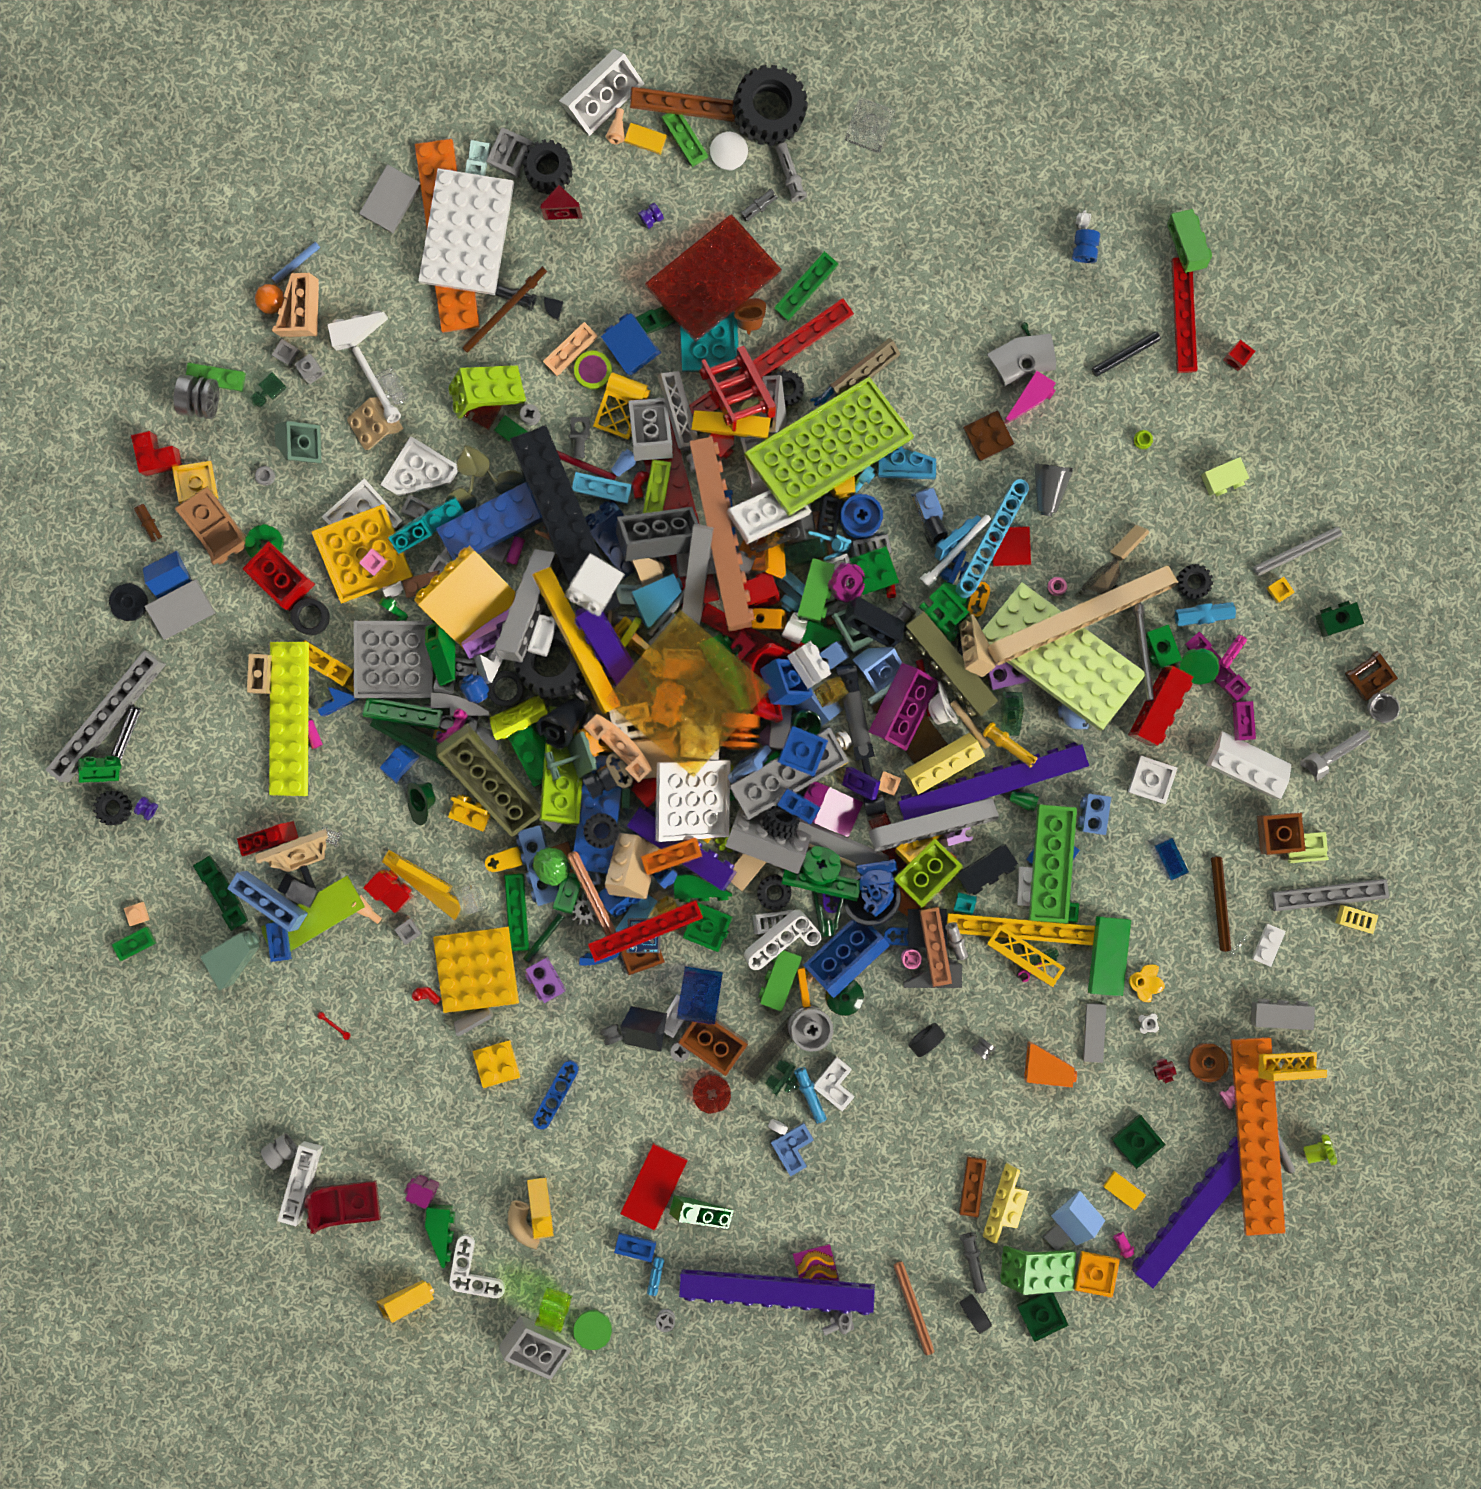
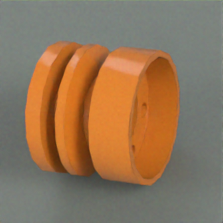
M721 713L720 726L729 728V732L720 733L721 737H728V741H719V746H724L731 750L759 748L760 743L751 742V738H760V735L753 734L751 731L752 729L760 728L761 717L755 714Z

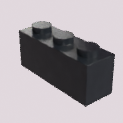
M859 596L847 605L843 621L844 624L886 647H894L902 641L906 623Z
M1002 844L962 869L956 877L967 894L970 895L972 893L976 895L983 890L982 886L987 883L992 885L999 880L998 876L1005 873L1007 875L1016 869L1014 866L1018 863L1007 845Z

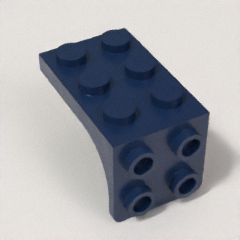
M606 501L599 506V510L595 513L588 514L585 520L592 537L616 569L624 573L623 578L625 579L634 572L631 561H625L616 535L617 517L625 515L613 501Z

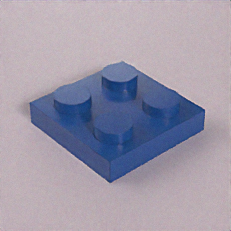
M791 726L777 762L815 776L829 740Z

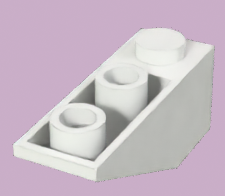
M373 311L367 316L355 315L349 320H334L333 323L328 324L332 347L336 351L355 347L388 320L387 315L381 311Z

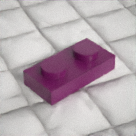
M1253 701L1233 702L1235 741L1256 739Z

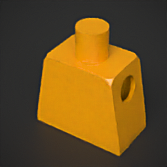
M752 609L755 620L751 621V628L764 631H784L787 624V613L784 610ZM761 617H764V621L760 623Z

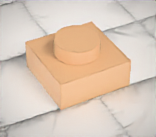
M883 771L879 780L881 781L879 790L895 796L901 778Z
M144 902L124 908L129 926L150 920Z

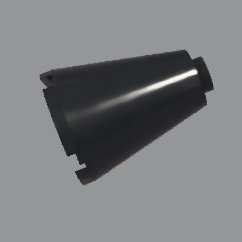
M572 698L542 716L536 723L540 737L543 735L547 739L545 742L554 748L563 749L567 747L586 713L585 703L581 699Z

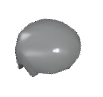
M1382 692L1374 694L1369 699L1367 710L1373 719L1381 723H1388L1398 717L1400 705L1398 700L1392 695Z

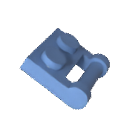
M766 744L741 759L729 773V781L734 783L752 771L760 770L763 767V763L768 760L767 755L771 752L769 746Z

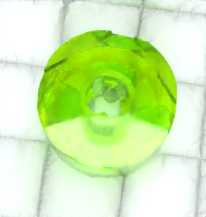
M547 1287L539 1308V1316L536 1317L535 1326L561 1333L573 1296L569 1295V1293Z

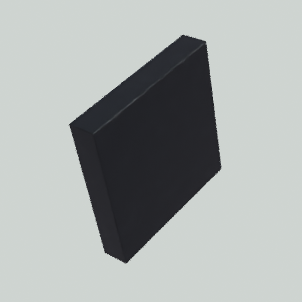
M907 909L908 948H925L919 913L921 909ZM939 909L945 945L947 947V930L945 928L947 925V909Z

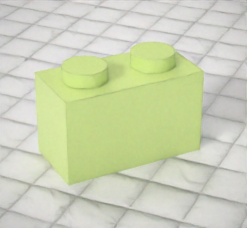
M1241 457L1201 474L1209 496L1216 494V497L1227 493V488L1233 486L1234 489L1245 485L1244 481L1249 479Z

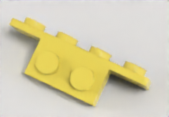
M1007 1163L1002 1172L983 1233L984 1238L996 1244L1003 1226L1018 1227L1029 1192L1015 1187L1020 1170Z

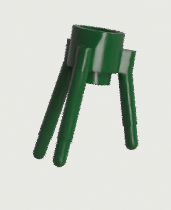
M813 891L819 932L821 936H833L834 930H838V921L844 898L840 897L835 920L832 922V919L823 917L822 906L819 905L817 892Z

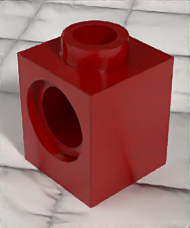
M1240 339L1231 348L1223 361L1236 371H1239L1246 365L1255 353V350Z

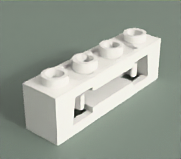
M306 1141L298 1146L278 1217L279 1222L297 1226L302 1221L305 1211L304 1200L310 1193L323 1146Z

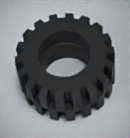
M544 139L540 144L538 141L535 142V147L530 146L528 148L529 153L525 152V160H523V169L529 184L531 183L533 189L537 188L538 192L542 193L545 191L546 194H550V191H554L558 185L565 189V183L569 185V178H572L573 175L571 159L566 148H562L559 142L555 144L554 140H550L547 143L546 139ZM545 159H553L559 163L557 170L549 175L539 173L537 171L538 165Z

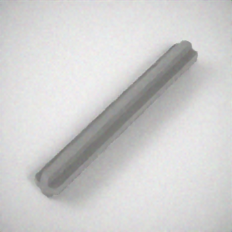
M1335 527L1254 566L1253 570L1257 576L1266 573L1342 536V531L1339 527Z

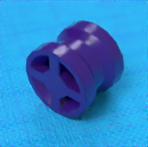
M142 797L135 806L134 813L142 815L145 820L149 821L155 814L158 804L155 802L151 803L148 798Z

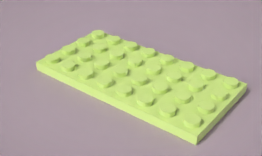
M1021 582L982 631L989 645L1002 638L1059 614L1062 611ZM1085 628L1007 662L1100 732L1103 731L1145 676L1143 670Z

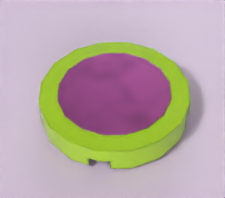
M587 351L581 354L574 365V375L577 381L588 389L601 388L607 384L612 373V365L608 357L598 351Z

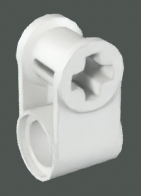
M794 612L783 631L782 637L799 644L806 631L808 619L797 617L798 613Z

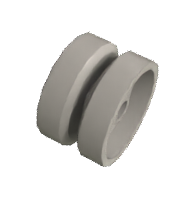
M810 1005V1007L801 1006L795 1009L789 1017L787 1023L788 1033L794 1043L801 1049L809 1052L819 1051L831 1041L833 1024L829 1016L819 1007Z

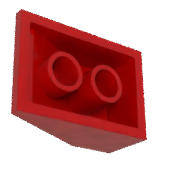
M269 541L242 568L271 598L289 612L315 585L303 571Z

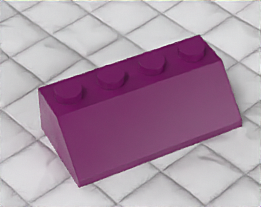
M901 663L868 732L907 751L938 687L939 681L915 667Z

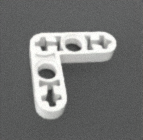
M469 1234L461 1235L456 1243L450 1287L457 1292L500 1298L506 1289V1285L502 1280L469 1274L475 1240ZM464 1239H467L468 1243L471 1244L466 1248V1253H470L469 1255L462 1253L464 1245L461 1242ZM465 1258L468 1264L466 1267H460L457 1264V1260ZM458 1277L461 1278L462 1282H467L468 1278L471 1279L469 1282V1289L466 1288L467 1284L461 1283L460 1286H457V1283L454 1282V1280H456ZM480 1280L483 1283V1288L476 1290L473 1287V1282ZM487 1282H490L489 1287H494L495 1284H498L499 1288L502 1289L498 1293H494V1289L488 1288V1292H485Z

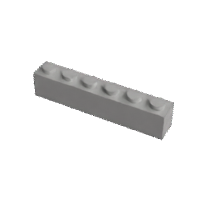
M534 549L532 556H530L526 572L522 575L520 587L515 593L514 602L509 608L506 622L502 625L500 637L495 643L494 650L501 659L517 662L523 661L538 616L542 613L546 603L532 575L535 572L551 567L556 576L560 564L555 552Z

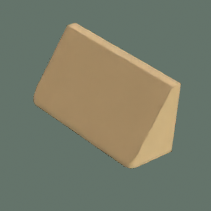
M1135 525L1110 553L1119 561H1122L1150 531Z

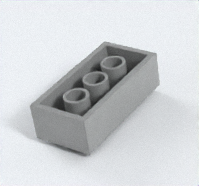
M739 808L725 847L798 874L806 856L811 835L804 831L796 830L792 838L785 839L783 837V839H780L779 836L774 837L773 833L769 834L767 833L768 830H764V826H762L764 817L756 815L748 820L743 810Z

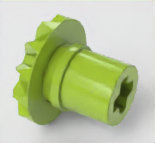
M1327 1134L1321 1135L1323 1142L1304 1147L1309 1164L1327 1161V1159L1331 1166L1337 1164L1335 1149L1331 1138Z

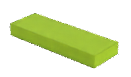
M652 459L643 513L663 511L671 462Z

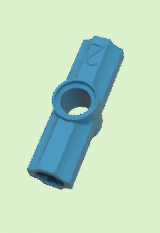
M1233 602L1215 605L1210 603L1197 605L1192 608L1177 609L1174 614L1175 623L1177 626H1186L1191 624L1215 623V621L1235 619L1236 609Z

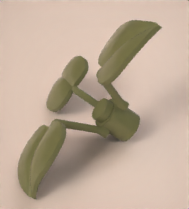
M465 445L456 466L461 474L471 476L469 490L457 488L449 493L445 502L456 497L465 512L474 509L477 504L476 496L471 494L474 476L483 477L488 473L493 482L496 483L495 491L501 495L525 483L523 474L516 470H505L496 479L490 471L489 459L479 450Z

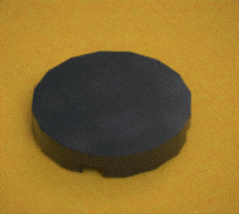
M131 583L117 586L109 597L111 612L118 619L124 621H135L141 618L146 612L145 606L148 605V597L145 591L138 585Z

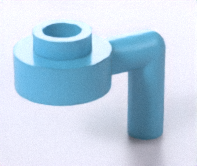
M871 466L867 467L855 482V494L865 482L869 484L875 476L873 473L874 468Z
M784 595L780 600L783 603L781 607L789 613L791 611L798 613L800 605L789 596Z

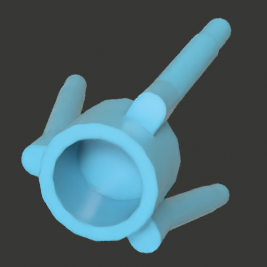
M808 531L810 535L832 542V549L836 553L824 557V561L839 557L843 553H847L851 548V539L844 538L841 535L837 534L835 538Z

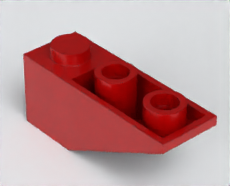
M291 821L237 838V842L243 857L294 841L299 837L295 823Z

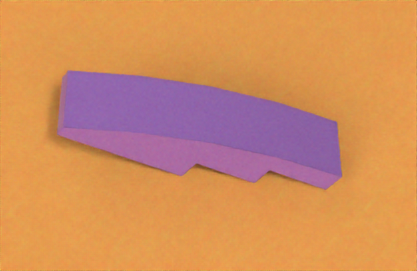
M509 609L487 622L461 643L469 659L495 647V643L502 632V625L508 617Z

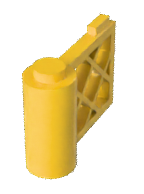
M612 372L593 427L629 440L630 436L632 437L631 423L628 420L630 415L626 416L623 406L629 404V401L648 399L651 390H648V385ZM608 396L616 398L619 406L609 410L606 404ZM621 408L625 418L614 422L610 412ZM608 414L612 424L606 427L599 425L601 417ZM626 420L629 426L627 434L620 433L616 425Z

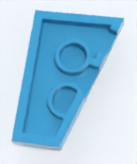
M901 446L878 460V478L936 479V458L916 451L912 452Z

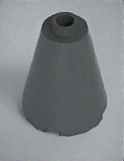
M1035 463L1037 511H1041V515L1052 516L1053 513L1058 511L1074 468Z

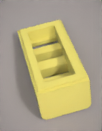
M1340 905L1335 923L1373 934L1378 915ZM1348 911H1350L1349 921L1346 922ZM1357 913L1355 924H1352L1354 915ZM1364 915L1362 926H1359L1361 916ZM1368 917H1371L1369 929L1365 928Z

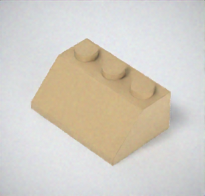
M619 833L605 882L608 894L647 899L652 874L646 875L641 856L658 851L659 848L638 835Z

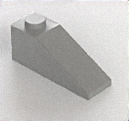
M781 375L763 376L762 379L776 405L775 417H772L770 420L768 438L786 428L787 417ZM760 412L759 417L767 418L765 412Z

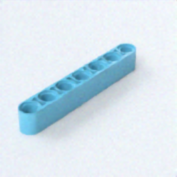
M1018 479L1014 481L1007 490L957 584L956 592L960 597H970L981 582L1028 493L1029 485L1025 480ZM1014 487L1019 488L1022 493H1017ZM1006 503L1011 504L1013 506V510L1008 509ZM997 519L1003 520L1005 526L1000 525ZM989 535L994 536L996 538V542H992L989 539ZM980 551L985 552L988 558H983L980 555ZM972 567L978 569V575L972 572ZM963 584H968L970 591H966L963 588Z

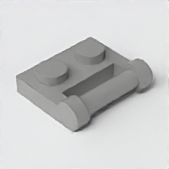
M501 128L486 163L518 178L520 175L519 170L525 159V152L528 153V148L533 146L534 143L525 137ZM517 144H521L522 147L513 167L508 166Z

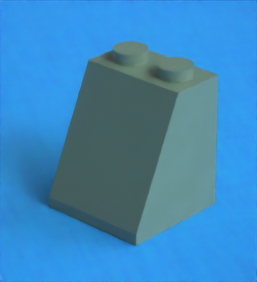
M251 930L239 933L200 956L219 990L235 983L259 949L260 945L258 942H260V939L255 932L252 933Z

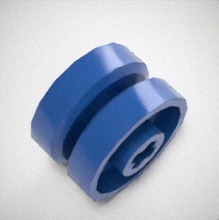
M857 494L850 497L844 503L840 513V524L843 531L855 539H866L873 536L878 531L883 520V510L880 503L874 497L867 494ZM863 515L864 520H861V518H857V516Z

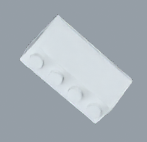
M613 49L559 102L576 123L590 136L617 108L630 98L631 87L640 88L644 85V82L625 54Z
M1224 731L1221 732L1206 763V766L1274 799L1282 798L1289 783L1292 765L1242 740L1235 741L1234 736Z

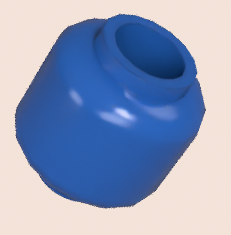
M469 674L462 679L464 682L461 684L460 689L469 702L479 703L488 697L489 687L481 675Z

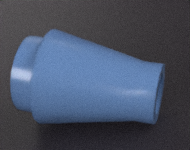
M628 448L622 451L611 471L620 477L621 474L636 465L634 453Z

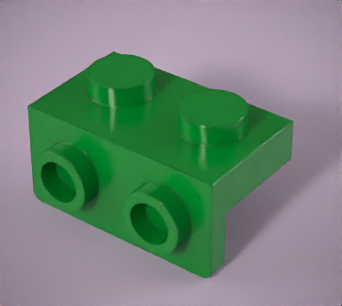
M85 757L78 759V782L119 781V772L122 766L119 757Z

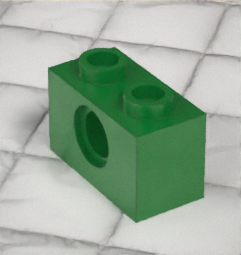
M1169 624L1145 633L1147 648H1149L1151 653L1149 660L1153 667L1156 666V669H1160L1182 661ZM1158 643H1162L1164 645L1165 649L1163 653L1157 650Z

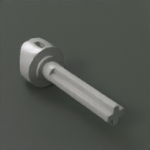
M1363 729L1322 756L1313 752L1302 759L1300 765L1312 773L1314 782L1329 774L1328 765L1369 740L1371 736L1367 730Z

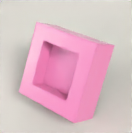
M372 548L359 564L375 576L387 563V560Z

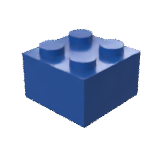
M775 659L760 669L771 704L799 705L813 696L811 687H806L790 660Z

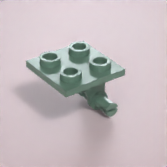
M580 732L573 737L567 746L570 758L555 762L552 751L544 754L548 764L546 767L548 770L550 769L553 780L561 778L557 766L571 762L574 764L579 779L597 769L596 759L590 751V743L584 732Z

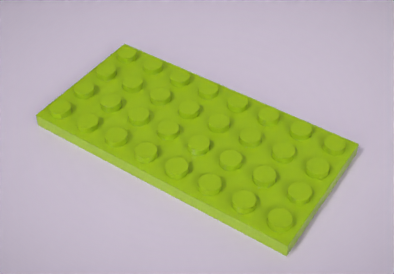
M868 377L746 451L744 456L787 515L790 516L913 439L914 435L876 384Z

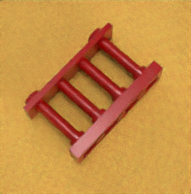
M745 346L737 348L735 359L709 368L705 359L702 360L701 369L699 370L701 378L706 380L724 414V422L726 426H730L732 432L736 431L737 420L758 412H765L767 418L775 417L776 405ZM734 367H741L743 374L717 383L714 377L715 374ZM742 382H749L751 389L727 398L724 397L721 391ZM750 397H757L759 401L757 405L735 413L732 412L729 406Z

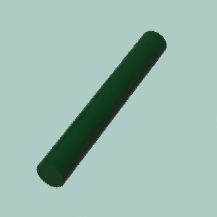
M558 913L523 957L526 962L529 963L563 921L564 916Z

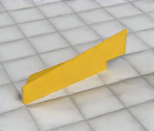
M388 850L382 862L455 920L465 902L449 893L452 885Z

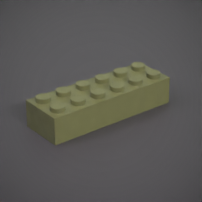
M922 612L905 626L904 637L908 642L913 641L915 643L917 653L929 660L928 666L932 671L939 672L942 676L940 677L942 683L954 690L952 692L953 696L957 701H963L966 705L964 709L970 716L979 717L998 702L997 698L976 674L965 669L963 657L925 612Z
M468 723L437 746L438 758L511 837L540 817V803Z

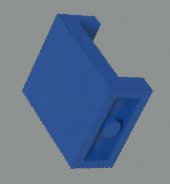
M627 313L619 319L620 322L615 326L611 325L606 328L601 338L624 371L632 376L660 355L661 351L653 344L637 321L636 316L632 313Z

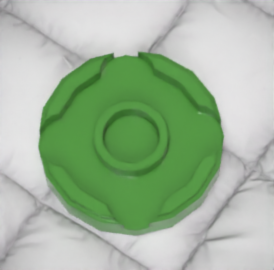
M588 1310L582 1313L576 1320L573 1328L574 1337L583 1348L598 1350L604 1347L610 1340L612 1324L608 1316L600 1311Z

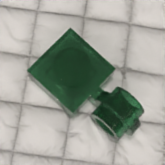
M272 372L258 384L263 391L261 393L259 391L255 392L250 399L254 406L260 408L267 402V395L274 400L287 387Z

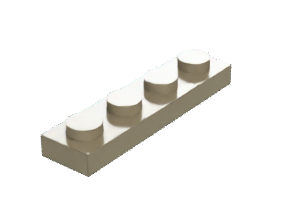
M888 338L830 386L835 395H840L868 377L872 378L897 358L900 352L894 341Z

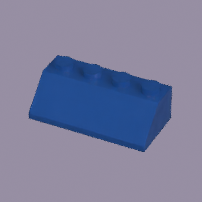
M851 920L803 966L834 998L890 945L873 926H864Z

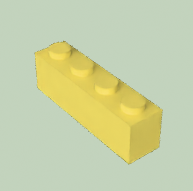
M968 733L903 771L910 785L919 795L985 757L978 741Z

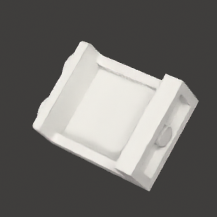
M590 554L570 585L565 597L584 607L589 612L600 616L624 573Z

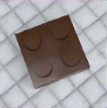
M998 410L963 427L980 462L1015 444Z

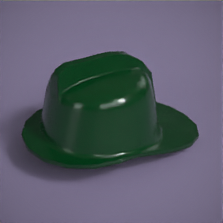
M411 782L407 786L408 808L412 820L417 825H424L428 819V810L436 801L433 787L430 782L422 784Z

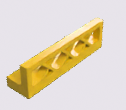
M1001 925L998 926L986 943L1051 987H1054L1065 970L1064 966ZM1000 931L1008 935L1009 943L1000 944L995 940ZM1021 943L1024 945L1025 954H1015L1012 944ZM1038 954L1041 957L1042 964L1032 965L1029 955ZM1053 964L1059 968L1054 978L1047 974L1045 966ZM1043 966V971H1041L1037 967Z
M1317 1052L1259 1054L1258 1078L1283 1081L1327 1078V1070L1316 1068ZM1308 1057H1309V1067H1307L1306 1064L1304 1063ZM1296 1058V1060H1297L1298 1062H1297V1064L1293 1067V1065H1292L1291 1063H1292V1061ZM1266 1059H1269L1271 1062L1268 1069H1266ZM1283 1059L1285 1063L1280 1068L1278 1063Z

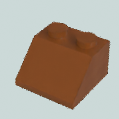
M1302 813L1257 816L1260 854L1271 855L1306 851Z

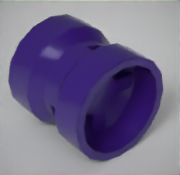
M654 202L649 205L648 209L641 210L638 213L647 229L653 227L655 222H660L664 219L662 212Z

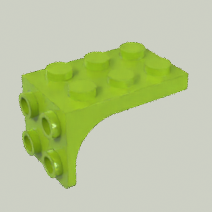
M518 365L459 368L448 386L449 394L453 399V412L456 413L458 419H462L468 411L477 407L524 404L526 401Z

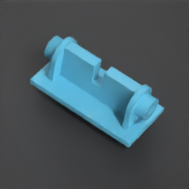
M786 568V575L783 579L778 577L775 580V584L800 605L805 585Z

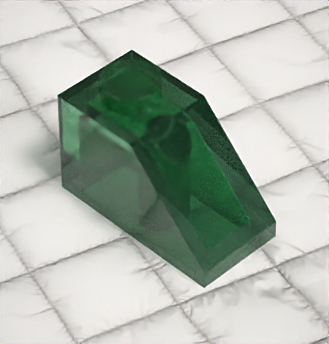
M1003 692L1000 730L1007 732L1009 736H1020L1024 712L1022 692Z

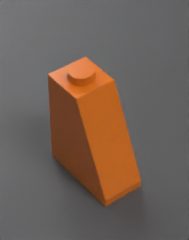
M1028 1041L1024 1080L1027 1083L1073 1088V1082L1076 1083L1077 1080L1075 1068L1033 1042Z

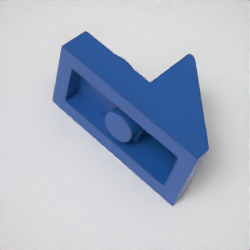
M328 687L334 701L332 699L325 701L321 704L322 707L317 710L320 716L325 717L359 699L354 698L352 694Z

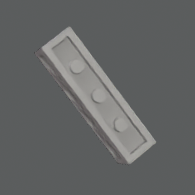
M679 371L660 373L658 378L678 448H683V451L691 450L689 441L698 440V435L696 431L691 430L693 418Z

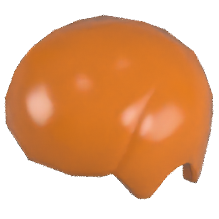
M265 284L259 287L255 293V303L263 313L274 314L279 311V308H282L284 292L276 285Z

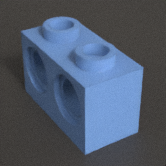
M1085 793V797H1082L1080 802V808H1083L1082 816L1078 818V827H1080L1081 832L1106 835L1111 797ZM1093 799L1099 802V807L1096 810L1091 808V801ZM1091 818L1096 820V826L1093 829L1088 826V821Z

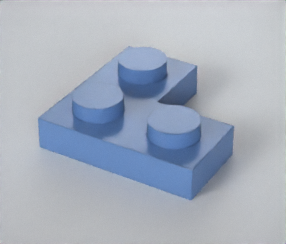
M804 1122L786 1132L785 1135H781L771 1141L790 1177L807 1167L798 1149L814 1141Z

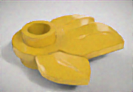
M1145 965L1140 972H1135L1129 977L1130 987L1136 991L1137 997L1143 1002H1151L1152 994L1160 993L1165 988L1164 982L1159 977H1156L1159 970L1157 965Z

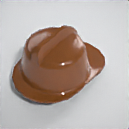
M759 298L743 299L738 302L734 317L737 319L739 328L747 330L748 335L751 334V331L761 328L766 313V303Z

